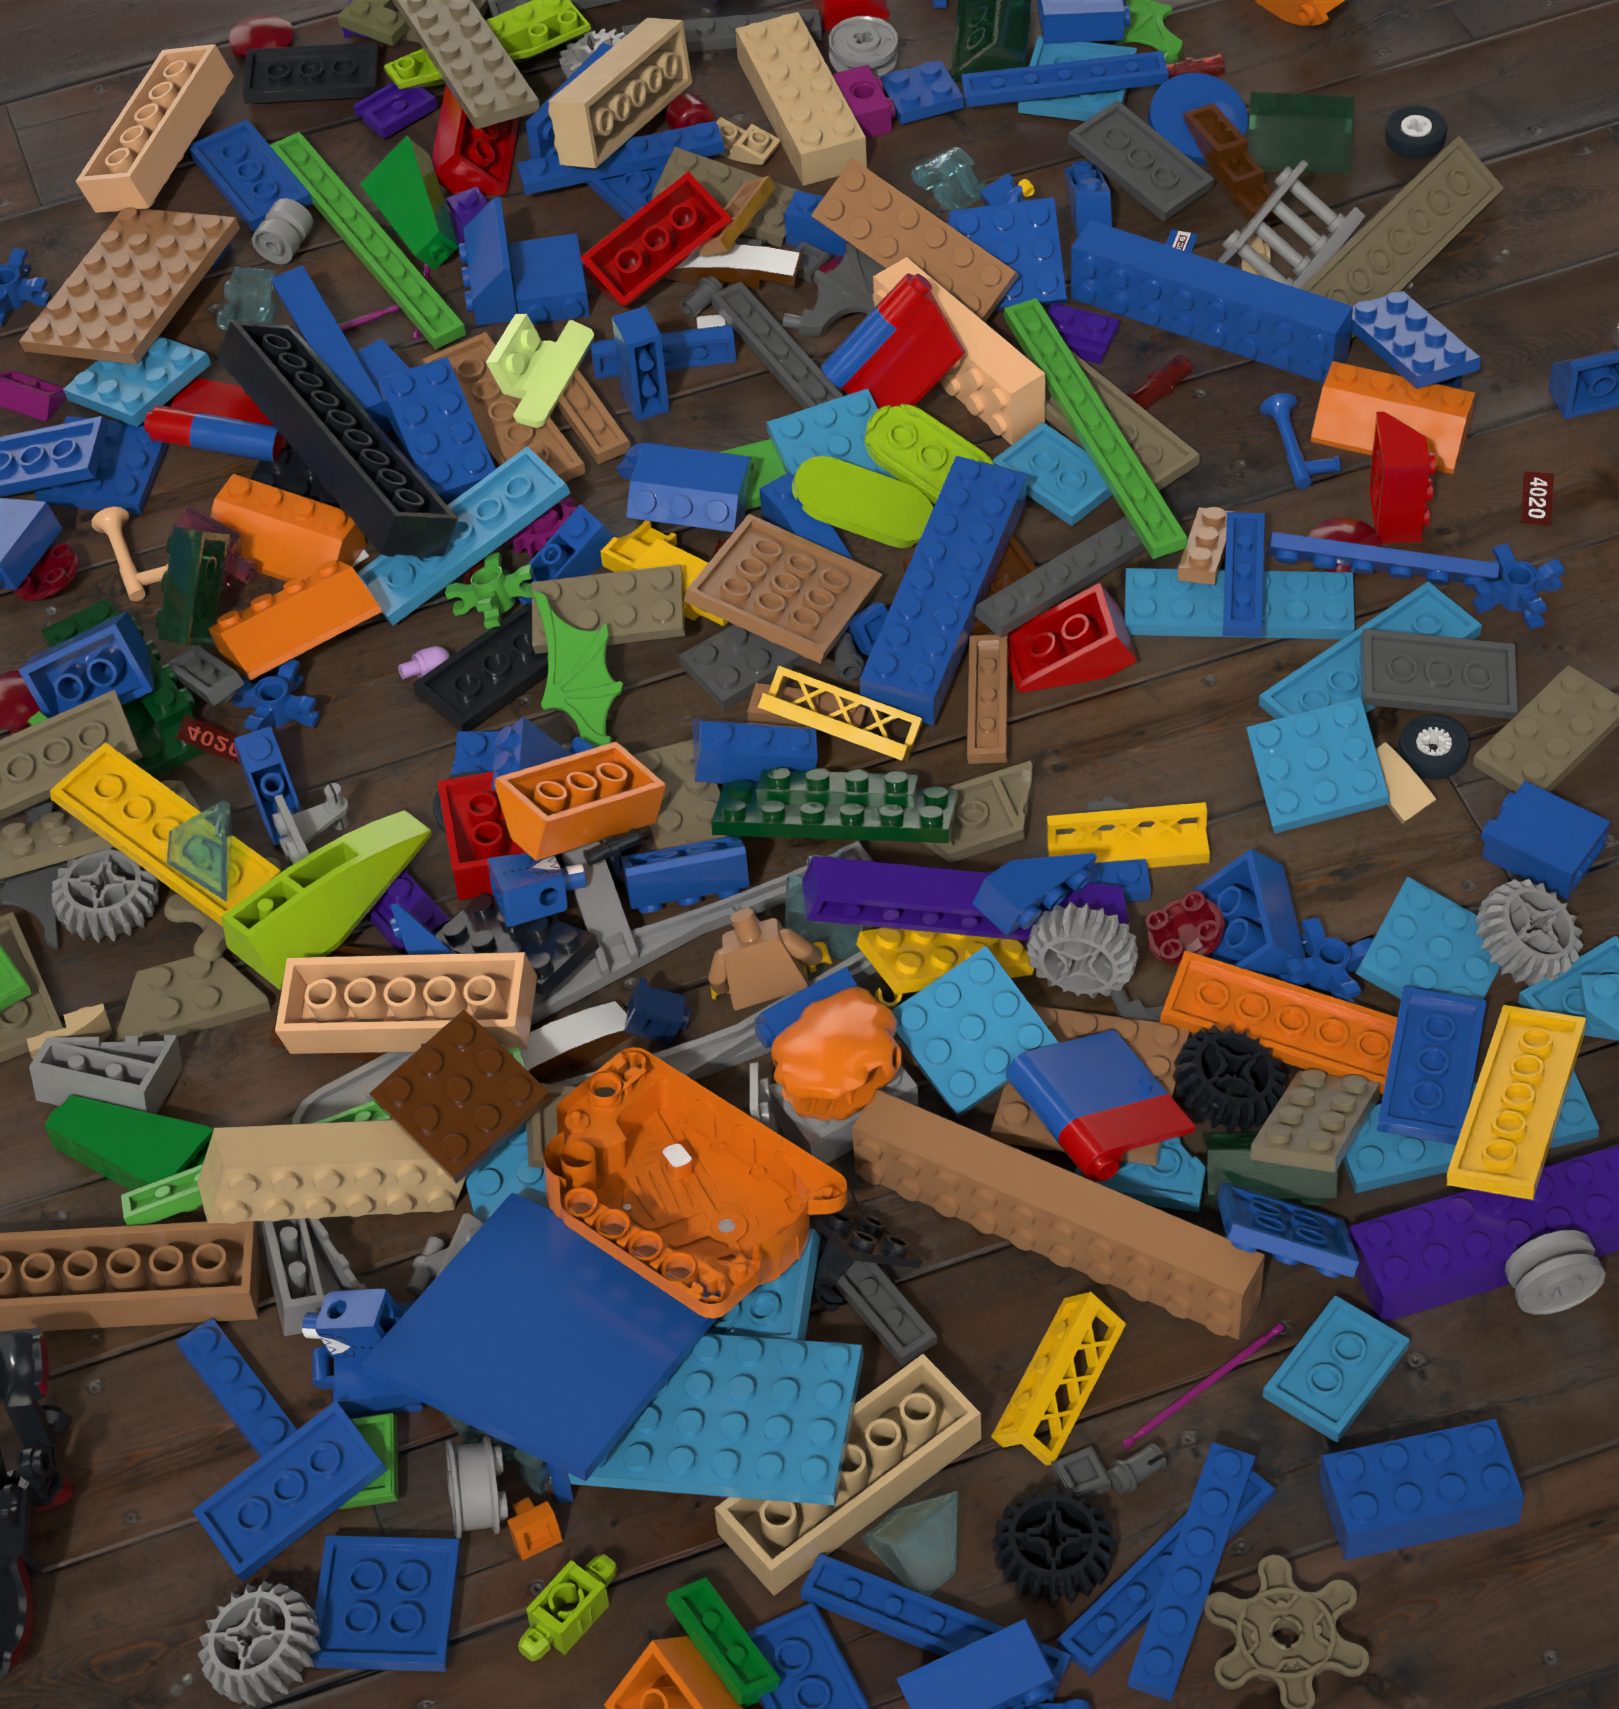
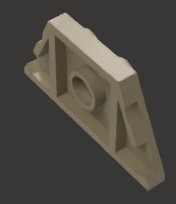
M1031 760L946 787L947 790H958L959 800L950 842L921 843L948 863H952L1023 840L1033 780Z
M191 956L136 972L117 1030L115 1042H125V1036H138L139 1042L164 1041V1035H178L179 1037L269 1012L271 1009L267 996L224 957L221 956L214 961H203L196 956Z

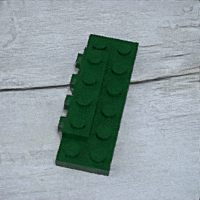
M108 598L41 630L44 642L51 648L122 614V611L117 612ZM134 616L131 617L136 627L138 628L140 634L142 635V637H144V633L139 622ZM149 640L145 643L147 645L155 689L124 704L123 707L143 756L133 761V763L152 777L157 778L213 749L212 744L205 746L201 743V737L205 731L193 716L191 709L195 708L196 704L191 693L186 687L180 690L177 688L178 679L169 663L163 666L160 665L158 662L161 660L160 653L153 641ZM189 727L194 729L200 727L199 731L201 733H198L195 741L190 738ZM206 735L204 742L208 743L210 737Z
M787 767L772 768L770 770H762L758 783H751L746 780L724 783L711 820L712 835L949 843L959 804L958 790H947L939 786L919 789L918 775H909L907 772L900 770L887 774H874L863 769L843 773L831 772L825 768L812 769L810 771H792Z

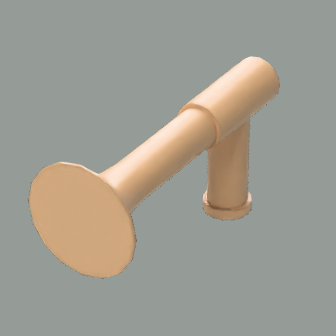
M121 507L103 509L93 517L91 525L94 530L108 535L129 599L131 601L142 600L145 597L143 586L168 579L173 580L174 574L170 563L166 564V566L138 573L131 559L122 531V527L129 519L127 510Z

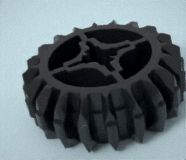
M1230 1024L1223 1029V1032L1213 1025L1206 1032L1199 1030L1192 1038L1185 1041L1180 1049L1181 1053L1177 1055L1174 1061L1176 1070L1173 1073V1081H1176L1178 1085L1176 1097L1186 1099L1184 1110L1195 1109L1198 1112L1197 1121L1203 1118L1210 1120L1212 1129L1222 1124L1228 1134L1235 1130L1236 1127L1245 1133L1252 1126L1259 1128L1260 1125L1264 1124L1285 1091L1283 1085L1285 1084L1286 1075L1280 1072L1282 1061L1271 1059L1273 1048H1263L1259 1045L1261 1036L1254 1040L1247 1037L1246 1028L1238 1034L1234 1033Z
M1055 1485L1050 1488L1049 1495H1042L1041 1491L1035 1487L1032 1491L1031 1500L1019 1494L1018 1498H1016V1507L1006 1505V1508L1003 1510L1004 1520L996 1522L995 1534L997 1536L992 1539V1549L996 1553L995 1566L998 1570H1003L1002 1578L1005 1584L1015 1583V1592L1018 1596L1023 1595L1029 1590L1032 1591L1031 1600L1034 1604H1037L1042 1596H1047L1053 1608L1058 1603V1597L1065 1596L1066 1600L1072 1605L1076 1601L1077 1591L1089 1598L1092 1593V1584L1102 1586L1105 1581V1572L1112 1569L1113 1557L1111 1555L1115 1553V1540L1111 1537L1113 1535V1527L1110 1521H1104L1105 1512L1102 1510V1507L1091 1509L1092 1500L1089 1495L1077 1501L1076 1492L1073 1488L1068 1490L1065 1496L1058 1495V1489ZM1040 1523H1044L1043 1525H1041V1526L1038 1527V1528H1032V1527L1035 1526V1525H1038V1524H1040ZM1064 1523L1069 1524L1075 1527L1076 1529L1069 1528ZM1052 1534L1056 1535V1544L1058 1545L1056 1547V1557L1054 1558L1052 1557V1547H1049ZM1030 1562L1039 1563L1044 1567V1569L1039 1568ZM1070 1563H1077L1072 1567L1063 1569L1066 1565Z

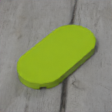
M900 404V407L884 406L878 409L867 423L864 444L870 458L900 481L920 490L934 504L938 499L956 456L994 465L992 459L985 452L913 405Z
M817 456L804 461L798 468L792 481V493L797 500L798 498L803 504L802 509L809 516L821 522L897 548H910L914 544L919 543L933 510L929 499L914 486L833 457Z

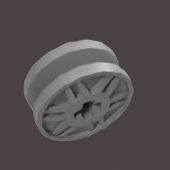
M855 16L842 20L833 27L829 35V64L831 71L838 73L864 65H869L875 77L887 75L895 71L898 66V34L888 22L871 16Z
M1561 1230L1545 1234L1527 1242L1506 1261L1504 1272L1511 1286L1516 1288L1514 1296L1522 1311L1533 1315L1564 1311L1584 1302L1598 1291L1604 1283L1606 1273L1598 1258L1594 1257L1595 1248L1587 1234L1577 1230Z

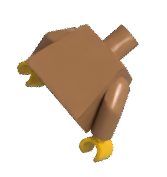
M744 908L738 910L730 918L734 930L722 935L723 947L714 952L708 974L711 996L715 1000L717 995L729 993L734 1011L801 991L809 987L806 964L811 973L817 971L816 965L819 963L832 964L827 945L824 942L811 943L792 929H784L778 919L771 918L758 922L753 909Z

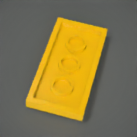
M883 927L860 931L856 943L895 994L921 991L985 946L988 947L1010 978L1029 976L1034 971V968L1029 966L1030 958L1027 955V950L1018 940Z

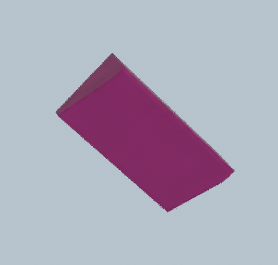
M14 370L0 373V406L15 412L47 421L66 400V395L63 391L64 387Z

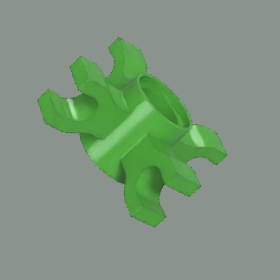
M500 552L487 555L485 557V567L472 575L470 579L471 584L454 583L446 586L445 595L447 599L454 597L463 599L462 601L454 602V615L465 614L472 607H476L478 612H484V626L486 629L500 626L501 614L508 611L514 605V597H532V583L523 582V580L532 579L533 568L531 564L522 566L513 574H509L507 569L502 570V556Z

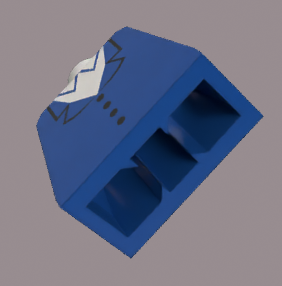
M527 853L487 858L492 895L507 927L565 911L568 907L566 891L586 887V877L582 864L560 868L554 855L535 861Z
M386 1289L330 1291L325 1296L320 1312H307L302 1322V1332L305 1338L321 1339L336 1360L361 1365V1362L403 1314Z

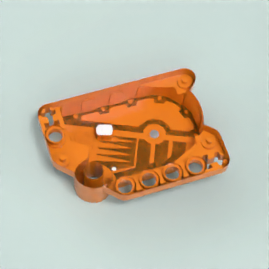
M635 1047L619 1052L560 1101L556 1110L557 1136L553 1137L546 1145L543 1155L546 1197L549 1208L554 1212V1215L562 1219L570 1229L705 1318L722 1317L754 1288L779 1278L796 1260L801 1258L810 1238V1215L836 1213L843 1209L847 1203V1181L841 1173L648 1051ZM604 1087L612 1088L616 1091L615 1094L609 1097H599L594 1092Z

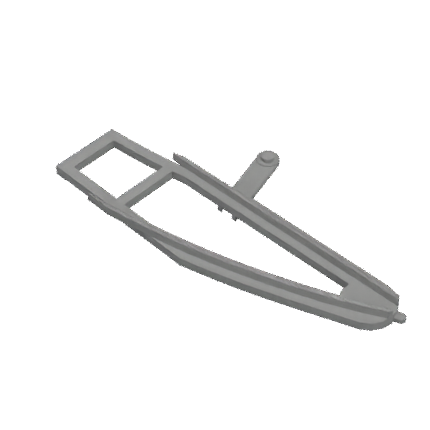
M597 841L561 853L565 867L582 864L586 887L575 889L573 892L586 930L596 935L600 947L547 996L535 993L531 1025L707 932L729 924L732 925L730 918L738 910L750 908L753 909L754 914H757L803 895L802 879L809 864L701 908L630 930L606 860H602L590 867L584 858L583 851L599 845L600 842ZM858 841L828 855L839 859L873 861ZM860 951L809 981L808 986L846 966L856 983L877 972V970ZM798 992L783 996L736 1025L652 1055L695 1081L755 1057L758 1058L760 1055L768 1054L771 1052L770 1047L766 1049L760 1043L755 1033V1026L757 1024L754 1019L761 1012ZM388 1052L317 1089L301 1102L293 1115L292 1125L312 1124L373 1101L369 1093L415 1052ZM595 1072L552 1084L578 1087ZM608 1087L600 1088L601 1090L615 1091L614 1089Z

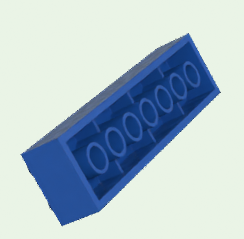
M1092 220L1088 222L1071 247V299L1321 383L1325 382L1333 361L1345 364L1348 359L1353 306Z
M960 456L955 457L860 677V696L923 718L922 723L934 726L968 644L969 636L972 634L975 621L978 619L974 616L976 605L984 601L985 597L987 598L990 585L999 569L1000 561L1004 557L1010 537L1025 506L1027 473Z

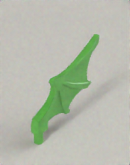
M1126 0V6H1129L1130 26L1124 27L1123 40H1113V43L1120 45L1130 42L1141 43L1156 48L1158 51H1163L1167 70L1169 71L1173 64H1178L1184 47L1183 41L1166 29L1163 23L1165 18L1173 13L1172 7L1151 0Z
M534 591L533 597L541 616L548 647V677L541 702L542 709L545 712L555 709L567 713L576 723L581 738L595 748L613 743L612 737L606 735V718L613 700L616 696L622 694L624 684L622 681L615 682L606 666V646L610 640L608 624L604 623L600 630L595 631L577 629L559 618L550 606L546 595Z

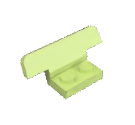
M527 314L514 315L486 364L503 394L522 399L513 413L517 423L534 428L545 425L590 349L591 344H593L594 332L592 329L569 320L556 342L550 340L541 341Z

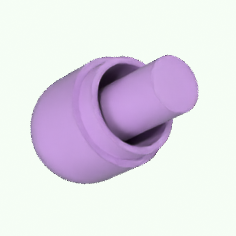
M440 646L419 650L416 654L412 655V661L398 665L399 674L402 679L416 675L420 679L450 658V654Z

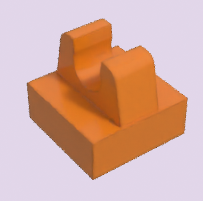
M529 1497L512 1505L517 1516L507 1520V1524L515 1549L522 1561L563 1542L555 1513L548 1501L535 1507Z

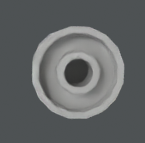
M287 198L278 199L266 214L265 221L260 223L253 234L252 243L254 248L264 259L272 263L287 264L292 260L300 244L305 240L314 223L311 214L302 204Z

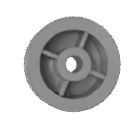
M484 1435L483 1442L453 1445L452 1440L447 1439V1481L456 1539L462 1537L463 1531L492 1528L494 1534H499L500 1521L508 1518L506 1492L497 1491L496 1476L503 1473L501 1446H492L489 1435Z

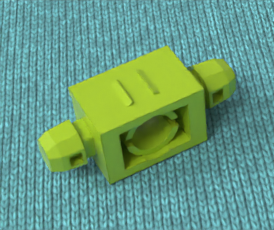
M605 1554L594 1557L585 1566V1570H583L574 1561L570 1560L526 1608L530 1627L520 1638L518 1647L521 1654L530 1661H536L541 1659L551 1649V1644L565 1655L609 1607L606 1588L616 1575V1563ZM579 1601L577 1607L567 1612L559 1611L557 1613L561 1606L568 1603L576 1604Z

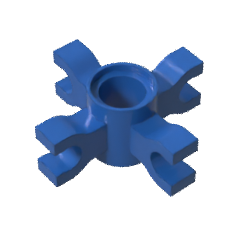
M13 248L8 264H0V326H3L8 311L22 307L26 301L46 307L52 298L51 292H44L48 284L47 278L35 277L24 279L32 270L31 264L24 263L28 255L27 250Z
M1507 543L1493 547L1492 553L1497 560L1491 562L1500 564L1498 576L1501 580L1495 582L1483 581L1474 585V590L1479 596L1472 600L1476 611L1480 614L1501 604L1510 611L1522 612L1524 621L1530 630L1544 626L1545 621L1540 613L1546 612L1547 606L1536 593L1562 589V582L1558 576L1564 574V567L1556 559L1536 569L1528 562L1515 561Z
M290 659L282 663L277 677L263 678L256 685L241 677L244 685L236 690L232 704L242 708H256L255 712L246 719L244 723L245 729L254 732L269 726L280 727L286 725L292 719L305 726L315 727L320 719V713L312 711L317 704L316 698L292 695L304 681L303 675L296 673L300 667L299 661Z
M1317 917L1303 920L1301 927L1305 933L1300 934L1303 949L1308 953L1309 957L1305 959L1292 958L1284 960L1283 966L1287 973L1281 974L1278 980L1300 987L1309 983L1319 991L1331 992L1334 998L1356 1004L1352 997L1359 996L1361 989L1357 982L1349 977L1347 972L1357 971L1372 939L1361 940L1348 947L1339 939L1326 938L1323 927Z

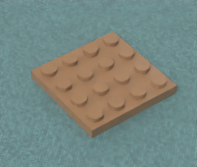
M748 514L688 587L684 602L724 619L739 628L757 634L772 643L792 650L804 658L821 664L847 630L852 618L859 614L879 587L883 574Z
M1031 1005L1059 1043L1115 1029L1172 1099L1175 1100L1178 1085L1176 1081H1173V1073L1176 1070L1174 1061L1177 1055L1181 1053L1180 1049L1185 1041L1191 1038L1190 1030L1158 1022ZM1010 1083L1006 1084L991 1128V1138L1004 1144L1065 1152ZM1163 1141L1125 1151L1121 1161L1157 1166Z

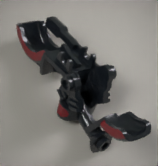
M39 1328L0 1332V1403H5L4 1407L23 1444V1448L18 1452L17 1457L19 1469L6 1472L0 1449V1679L9 1675L20 1663L23 1656H25L33 1628V1574H42L43 1564L28 1549L30 1517L64 1505L74 1496L75 1486L70 1479L56 1471V1467H59L57 1455L58 1438L68 1429L73 1419L70 1415L63 1413L60 1407L39 1405L37 1401L46 1396L49 1385L48 1351L43 1331Z

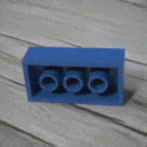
M448 357L379 378L380 393L385 411L404 456L446 505H449L496 470Z
M1496 1419L1331 1453L1321 1457L1319 1484L1344 1560L1518 1524L1520 1521L1524 1495Z

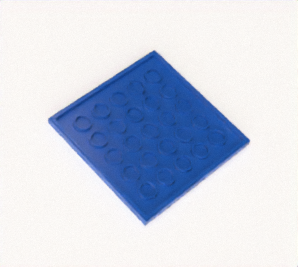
M512 1192L361 1362L362 1373L587 1481L717 1318H705L697 1314L570 1229L562 1219L554 1215L552 1210Z

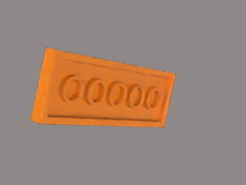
M1185 950L1163 1007L1159 1023L1190 1030V1033L1193 1034L1199 1030L1206 1032L1213 1025L1223 1032V1029L1230 1024L1234 1033L1238 1034L1246 1028L1247 1037L1254 1040L1261 1036L1259 1045L1263 1048H1273L1271 1059L1280 1060L1306 1070H1321L1326 1075L1340 1077L1350 1075L1362 1076L1367 1081L1380 1082V1093L1383 1094L1398 1018Z

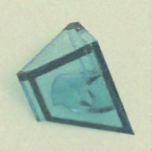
M223 800L170 830L166 864L172 866L226 902L233 836L230 803Z
M958 1491L895 1509L862 1536V1541L910 1590L927 1597L956 1574Z

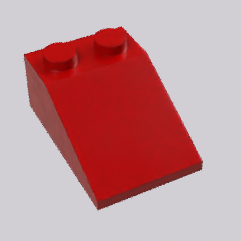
M1101 583L1041 613L1007 633L1008 662L1019 693L1105 679L1137 662L1121 609Z
M493 772L437 781L458 901L476 898L482 892L492 895L487 858L526 854L510 837L497 792L492 789Z

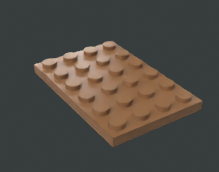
M133 207L123 209L19 340L24 352L137 365L239 231L240 226L236 217L135 209Z

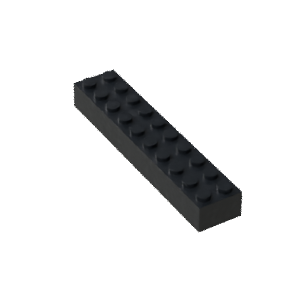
M230 321L218 359L227 368L229 374L242 386L244 392L257 404L260 411L267 416L278 432L291 445L292 450L306 463L308 469L321 481L324 488L341 505L342 510L350 516L358 526V529L375 546L376 551L388 557L396 555H413L418 558L444 556L458 518L293 326Z

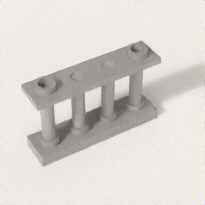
M1302 160L1293 170L1287 166L1275 179L1274 182L1278 185L1276 190L1241 233L1236 229L1225 240L1222 246L1227 250L1218 259V262L1225 264L1237 253L1262 277L1300 288L1341 248L1364 219L1365 215L1356 207L1346 216H1343L1341 213L1337 215L1297 179L1308 165V163ZM1287 190L1328 225L1326 227L1330 232L1328 236L1324 234L1320 236L1280 200ZM1270 211L1311 246L1309 249L1313 253L1311 258L1307 255L1303 257L1263 221ZM1253 232L1294 268L1292 270L1296 274L1294 279L1290 277L1286 279L1245 242Z

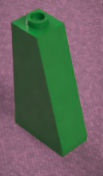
M406 136L360 185L412 253L435 271L459 245L430 155L409 136Z
M70 1095L61 1106L56 1107L44 1124L52 1147L129 1191L202 1165L213 1133V1129L205 1125L75 1095Z

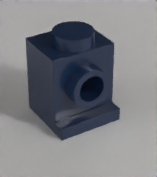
M640 977L629 998L624 1032L671 1044L678 1030L684 1031L688 1024L690 1007L685 1006L686 996L672 993L664 988L647 986L648 979Z

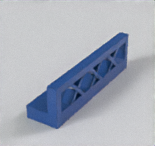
M731 325L661 333L665 371L736 362L734 334ZM615 340L593 341L591 351L595 379L618 377Z

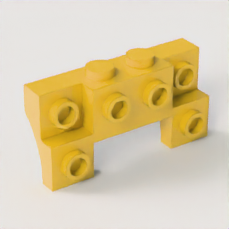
M647 520L632 533L623 537H613L600 551L602 566L613 572L680 564L683 571L684 598L688 587L702 572L708 562L675 547L677 545L675 533L671 532L669 535H665L651 528V522ZM684 602L685 617L693 621L699 615H702L722 626L728 623L724 619Z

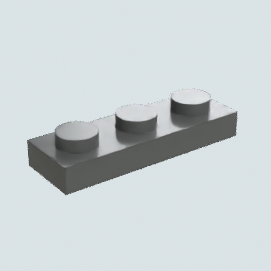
M196 643L168 662L174 670L178 681L212 706L228 701L235 695L236 690L244 685V682L235 670Z

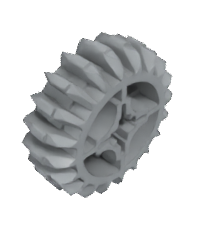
M116 847L84 855L77 860H67V868H59L58 879L52 881L53 893L51 894V902L58 921L65 925L70 934L78 933V936L83 941L93 936L99 943L104 936H109L115 942L117 934L122 932L130 936L133 926L144 928V917H153V906L159 904L158 892L160 885L158 879L120 850L118 851Z
M1514 879L1511 882L1502 884L1500 887L1497 886L1482 901L1481 906L1478 908L1480 912L1474 921L1479 925L1475 935L1484 940L1480 949L1488 951L1491 955L1489 963L1497 962L1501 966V975L1511 973L1515 983L1524 980L1530 987L1533 984H1539L1545 977L1549 981H1554L1558 978L1560 972L1566 974V971L1572 967L1571 962H1576L1580 958L1578 953H1580V949L1584 945L1579 940V936L1583 931L1574 926L1578 916L1568 913L1566 910L1568 903L1561 904L1556 899L1557 891L1547 893L1543 883L1534 886L1529 879L1523 882Z
M1070 902L1067 908L1055 905L1052 911H1044L1042 916L1036 920L1035 925L1032 926L1027 943V955L1030 958L1029 966L1037 969L1036 977L1047 978L1048 986L1057 985L1061 987L1062 993L1066 991L1075 992L1078 998L1081 994H1088L1091 998L1095 999L1098 993L1109 997L1112 990L1121 991L1123 985L1129 982L1130 977L1133 976L1138 959L1136 936L1129 933V925L1119 924L1118 915L1108 916L1104 914L1103 908L1098 911L1090 909L1087 903L1083 908H1077Z
M263 1581L258 1589L247 1584L242 1596L231 1593V1603L226 1607L217 1605L219 1612L217 1618L205 1620L210 1632L199 1637L204 1649L198 1653V1656L204 1665L201 1670L204 1672L205 1678L213 1684L212 1687L220 1695H225L232 1702H237L239 1705L245 1701L247 1704L256 1707L261 1699L273 1703L275 1694L278 1691L289 1695L288 1685L291 1682H303L301 1671L303 1668L314 1667L312 1658L309 1655L321 1650L315 1638L322 1632L319 1629V1625L315 1622L317 1619L315 1611L306 1603L307 1601L301 1594L295 1593L281 1583L274 1587L272 1584ZM279 1618H285V1630H281L278 1626ZM235 1657H238L241 1661L239 1670L235 1669Z

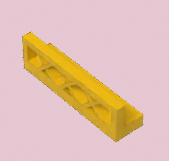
M781 666L777 668L768 695L763 693L758 705L760 709L907 763L923 722V718ZM785 676L798 681L805 696L791 703L778 699L777 697ZM806 684L816 687L818 690L809 693ZM825 692L834 694L840 710L827 716L818 713L812 699ZM841 697L854 701V703L845 707ZM807 701L811 710L798 705ZM861 705L870 707L876 723L863 729L854 726L848 711ZM878 711L891 716L881 720ZM843 714L847 724L833 718ZM897 718L912 723L904 745L890 740L884 727L885 724ZM879 727L883 737L870 731Z
M1206 802L1047 816L1048 857L1094 853L1097 856L1094 863L1146 859L1147 868L1209 863L1210 851L1206 833ZM1197 817V823H1177L1184 818ZM1142 822H1155L1150 827L1138 826ZM1104 825L1116 826L1111 830H1098V828ZM1075 829L1071 834L1056 835V830Z
M1092 1292L1064 1298L991 1436L1003 1448L1022 1444L1046 1466L1056 1461L1126 1326V1323ZM1095 1316L1109 1327L1103 1340L1100 1342H1095L1092 1322ZM1084 1349L1088 1368L1084 1376L1077 1377L1073 1358L1078 1350ZM1066 1384L1070 1403L1066 1411L1059 1412L1055 1393L1059 1385ZM1048 1419L1051 1440L1046 1447L1033 1435L1041 1420Z

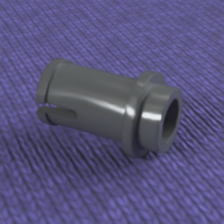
M713 276L701 278L698 286L679 301L681 311L687 317H691V319L697 317L712 302L711 295L723 290L721 283Z
M844 632L832 648L835 659L833 666L835 673L842 679L853 680L860 676L864 662L861 656L857 654L852 635L848 632Z
M1149 1443L1145 1448L1124 1461L1117 1459L1112 1462V1468L1107 1471V1474L1114 1489L1119 1493H1124L1125 1491L1132 1493L1137 1489L1139 1482L1155 1472L1166 1468L1167 1462L1165 1457L1158 1460L1155 1458L1162 1454L1161 1449L1156 1444Z

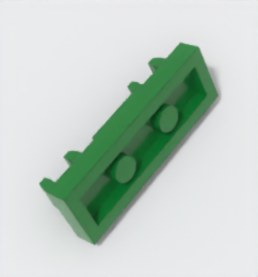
M707 1578L668 1593L665 1603L739 1706L741 1705L743 1709L758 1703L761 1696L778 1689L781 1679Z

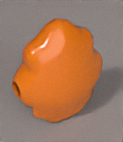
M858 986L851 987L805 1007L800 1018L774 1039L771 1049L772 1061L776 1067L774 1080L783 1086L782 1097L792 1104L799 1117L815 1118L822 1121L846 1120L872 1102L876 1089L880 1090L890 1083L900 1067L902 1058L900 1046L893 1039L897 1030V1019L893 1012L887 1006L879 1003L868 990Z

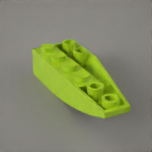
M532 0L486 20V23L514 64L524 62L572 41L591 30L588 21L570 0ZM423 48L384 65L385 72L399 89L446 84Z
M403 810L373 821L317 849L282 871L221 916L227 948L281 991L287 958L326 957L342 945L430 839L432 831L407 811Z

